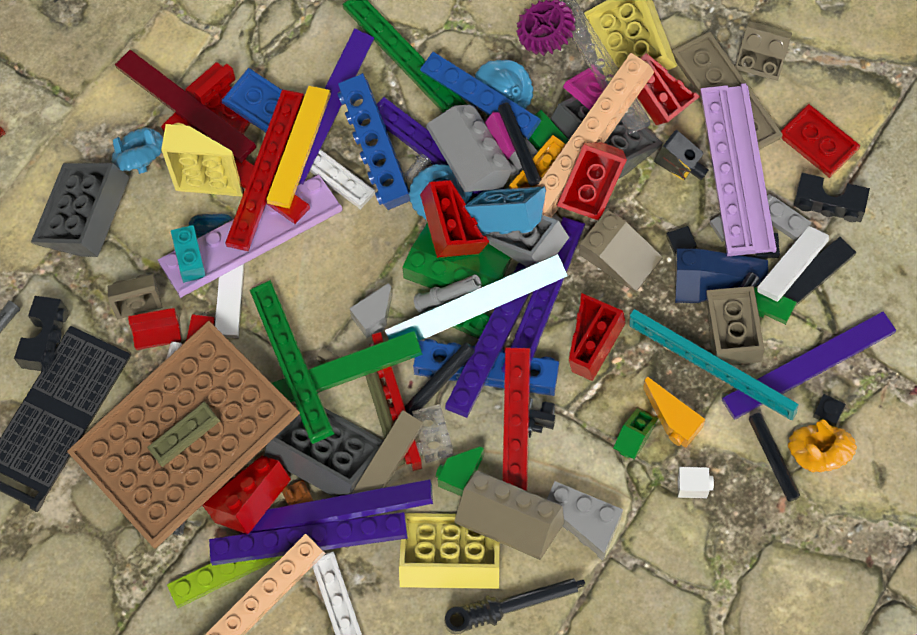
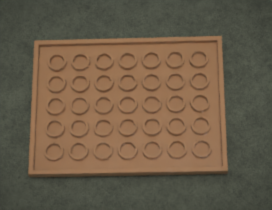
M208 321L67 452L150 545L156 549L293 421L300 412ZM205 401L220 422L162 467L147 447Z

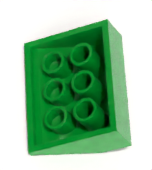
M427 222L402 267L403 278L428 288H443L472 275H477L481 281L480 285L483 287L503 278L512 258L490 244H487L480 254L437 258Z

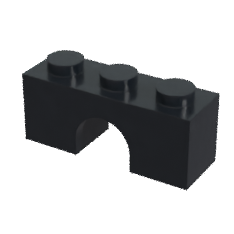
M801 173L793 207H797L805 212H818L826 217L835 216L844 218L848 222L861 223L870 188L847 183L844 194L832 197L826 194L823 189V177Z
M34 296L28 317L35 327H41L42 330L34 338H20L14 359L22 369L48 372L50 364L54 362L56 345L61 340L63 323L68 319V309L61 299Z

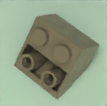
M749 21L735 68L743 72L778 81L792 32Z

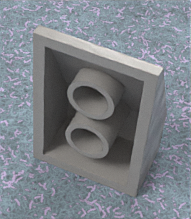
M542 215L541 222L532 231L527 233L512 231L507 234L492 232L483 235V237L486 236L489 240L488 244L526 267L557 254L569 239V236L558 220Z

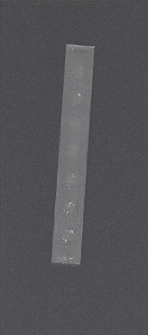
M559 0L566 3L573 12L576 30L572 32V40L604 91L619 69L576 0ZM635 99L621 119L629 134L650 126L648 116L638 100Z

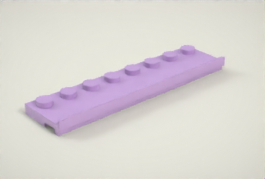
M745 83L737 87H728L727 85L701 88L700 95L727 256L764 252L775 253L776 244L748 85L746 86Z
M318 174L305 181L303 185L299 184L296 189L295 195L310 206V209L296 224L289 221L267 204L265 205L249 251L226 247L225 242L233 220L198 238L197 241L205 277L183 283L175 251L158 259V262L181 298L342 211V206Z

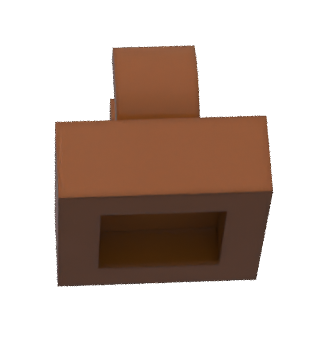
M304 480L298 481L282 491L288 506L313 501Z

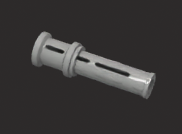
M472 275L446 287H434L425 294L418 293L414 296V305L419 313H424L451 299L480 289V278L477 275Z

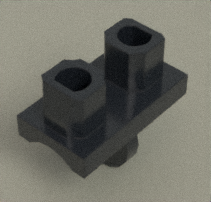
M530 398L529 438H531L533 432L542 434L543 427L554 429L556 419L554 403L542 402L540 411L531 409L533 399Z

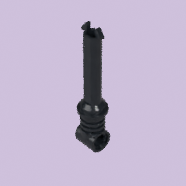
M572 578L501 600L496 597L490 598L487 595L480 601L481 604L474 602L475 606L470 603L468 608L464 605L449 609L445 615L444 624L446 629L455 635L471 630L473 625L475 628H478V624L484 626V622L487 625L492 624L496 626L497 622L501 621L505 614L578 593V589L584 587L585 581H575ZM453 615H461L464 623L459 627L453 626L450 623V618Z

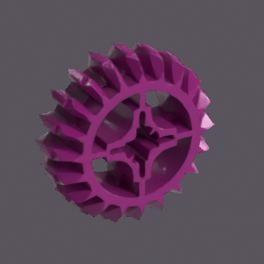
M539 0L537 4L531 3V8H524L525 14L519 15L520 21L516 23L518 28L516 32L520 43L524 45L527 51H532L535 55L540 53L543 56L548 51L553 55L555 49L561 51V46L563 44L568 45L567 39L573 38L572 32L576 30L574 25L576 21L572 10L566 3L559 0H545V2Z

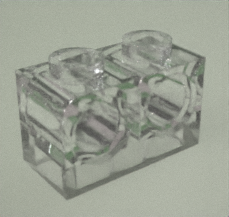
M438 404L412 411L413 417L422 422L424 420H431L434 422L429 427H422L418 433L419 442H416L419 455L424 456L425 463L453 456V447L441 405ZM433 441L440 444L436 449H431L427 445Z

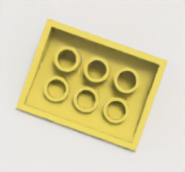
M606 0L582 13L602 72L609 82L630 53L635 56L647 53L667 70L677 66L653 0Z
M181 123L166 124L161 150L176 191L243 196L242 185L231 150L190 126Z
M405 513L408 539H401L400 587L499 589L500 543L456 524L454 521L456 514Z

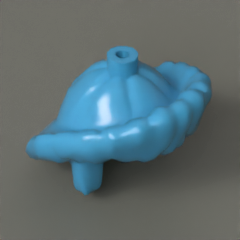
M490 60L480 66L476 72V79L522 108L527 109L531 104V99L533 98L532 81L529 78L528 72L521 64L511 60Z
M144 127L129 132L122 140L119 137L113 139L114 152L111 162L121 171L138 169L139 174L148 172L147 166L162 153V135L154 129Z
M435 164L425 168L414 177L412 184H410L409 196L412 207L425 220L427 219L420 194L429 182L451 180L465 204H468L472 197V192H464L449 165Z

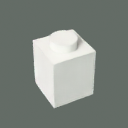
M679 467L678 498H707L709 490H713L714 478L709 476V468Z

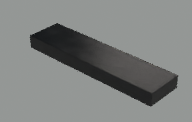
M841 237L837 238L811 261L783 296L796 301L797 306L856 255V251Z

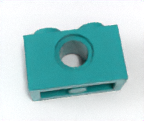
M194 225L171 230L183 283L205 277Z

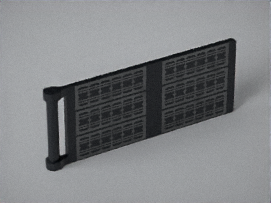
M73 326L68 328L56 347L54 362L50 364L48 372L41 371L0 437V473L39 493L32 497L0 481V492L29 505L30 509L38 512L43 506L46 496L71 457L67 451L83 437L131 357L130 353Z

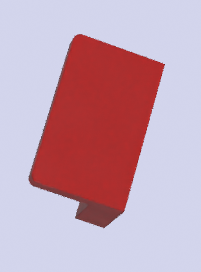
M216 62L191 83L185 91L206 106L236 80L233 68L227 63L222 66Z
M175 308L128 316L136 350L169 345L171 342H181L179 320Z

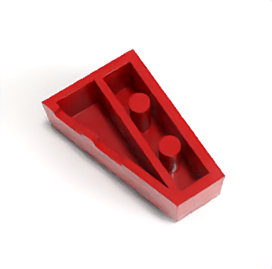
M647 53L637 56L648 63L654 71L637 98L655 125L668 123L700 97L697 93H693L686 88L682 81L676 80L671 76L667 69Z
M452 181L429 182L420 194L437 258L480 254L489 243V240L486 236L483 237L476 226L478 224L474 217L471 218L467 212L466 204Z
M581 293L579 313H577L575 333L573 334L569 363L573 373L593 381L626 322L623 310Z
M261 456L210 497L202 506L214 523L249 534L291 481V478L278 460Z

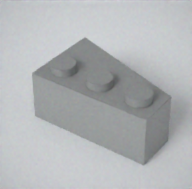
M555 481L547 500L563 507L564 525L562 527L567 531L569 530L583 545L589 547L603 561L622 518L623 509Z

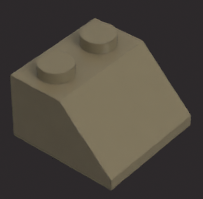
M142 274L137 276L136 279L128 281L119 280L107 286L108 300L117 320L163 308L157 282L153 274Z

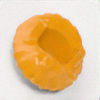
M824 419L819 420L816 423L817 425L803 426L794 430L793 434L789 437L788 448L791 455L794 456L796 462L801 467L813 473L831 471L846 465L848 461L852 460L857 449L856 441L850 433L844 429L829 425Z

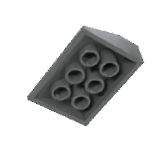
M572 97L558 104L550 120L570 140L590 110L575 97ZM627 110L605 142V144L622 149L627 158L618 179L628 174L663 144L629 110Z
M63 163L31 243L81 257H98L129 176L114 163Z
M324 408L335 433L334 435L312 444L299 414L267 444L265 457L278 460L285 470L329 495L338 497L349 495L353 492L384 440Z

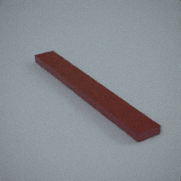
M129 50L115 63L119 71L195 129L231 150L234 158L240 163L257 148L254 142L132 50Z

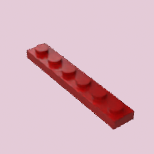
M381 332L372 334L373 343H370L369 347L384 342ZM392 366L377 372L379 379L384 377L386 385L382 386L386 400H391L393 407H389L392 420L396 421L401 412L405 411V407ZM415 440L404 456L406 465L411 464L413 471L422 469V461Z
M505 348L502 481L528 492L531 349Z

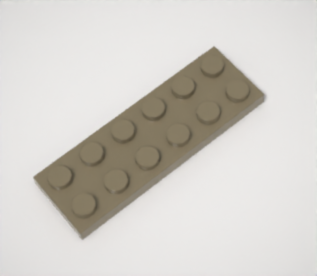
M711 32L672 50L676 63L700 97L701 88L727 85L728 87H737L746 83ZM748 86L760 150L781 139L783 134Z

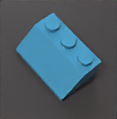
M544 186L484 190L466 204L465 208L471 218L474 217L478 224L476 226L482 235L492 232L507 234L512 231L527 233L532 231L541 222L546 189Z

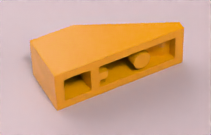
M554 135L532 158L541 180L566 145ZM523 170L509 185V189L537 187V185L531 186L528 183Z
M647 377L644 381L643 389L666 434L675 445H682L687 448L703 428L705 419Z

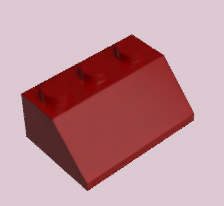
M603 142L583 143L556 205L599 220L627 161L624 151Z

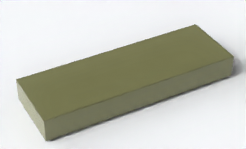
M204 401L147 448L158 463L164 467L219 423L220 420Z

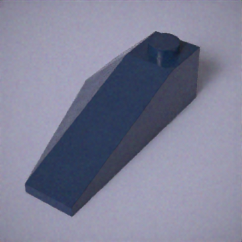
M677 249L675 255V303H701L707 299V290L739 288L749 272L759 277V281L755 286L757 287L769 274L768 260L740 255L727 256V253L703 249Z

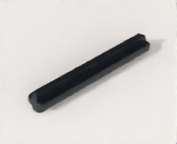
M503 103L498 106V111L528 183L531 186H535L541 181L540 175L509 103Z
M464 343L404 406L405 411L414 417L475 353V349L469 343Z
M755 413L751 415L749 422L787 501L791 502L798 499L800 493L762 414Z

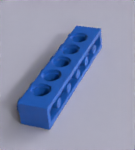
M362 73L338 83L340 92L337 93L341 104H346L348 109L345 115L348 123L354 125L355 131L352 134L357 145L361 144L363 151L360 152L363 163L365 165L368 164L371 170L367 174L371 184H376L378 191L375 192L379 205L383 204L387 210L409 202L410 190L368 80ZM363 99L361 105L354 106V103L357 100ZM365 119H370L368 125L361 126ZM372 139H378L374 146H369V142ZM386 159L382 166H376L378 160ZM387 179H393V183L390 186H384V182Z
M432 339L418 340L423 355L415 357L413 365L414 375L433 377L456 353L461 345L457 343L441 344ZM504 350L501 351L484 386L505 389V373L502 372L505 362ZM437 356H444L446 358L443 362L434 360ZM533 357L530 370H537L540 374L530 376V393L555 396L559 361H555L551 357H542L541 359ZM462 366L449 380L458 381L465 366Z

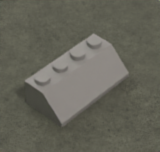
M474 105L453 106L427 123L426 128L464 192L503 189L513 168Z

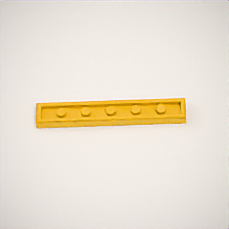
M308 86L268 194V204L290 209L331 95L330 90Z

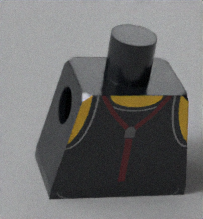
M678 130L672 133L654 160L656 164L682 180H685L691 173L701 181L709 171L708 168L699 163L703 152Z

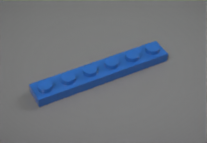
M435 52L430 54L420 69L422 73L488 115L499 112V105L509 103L523 137L528 140L541 123L540 118Z

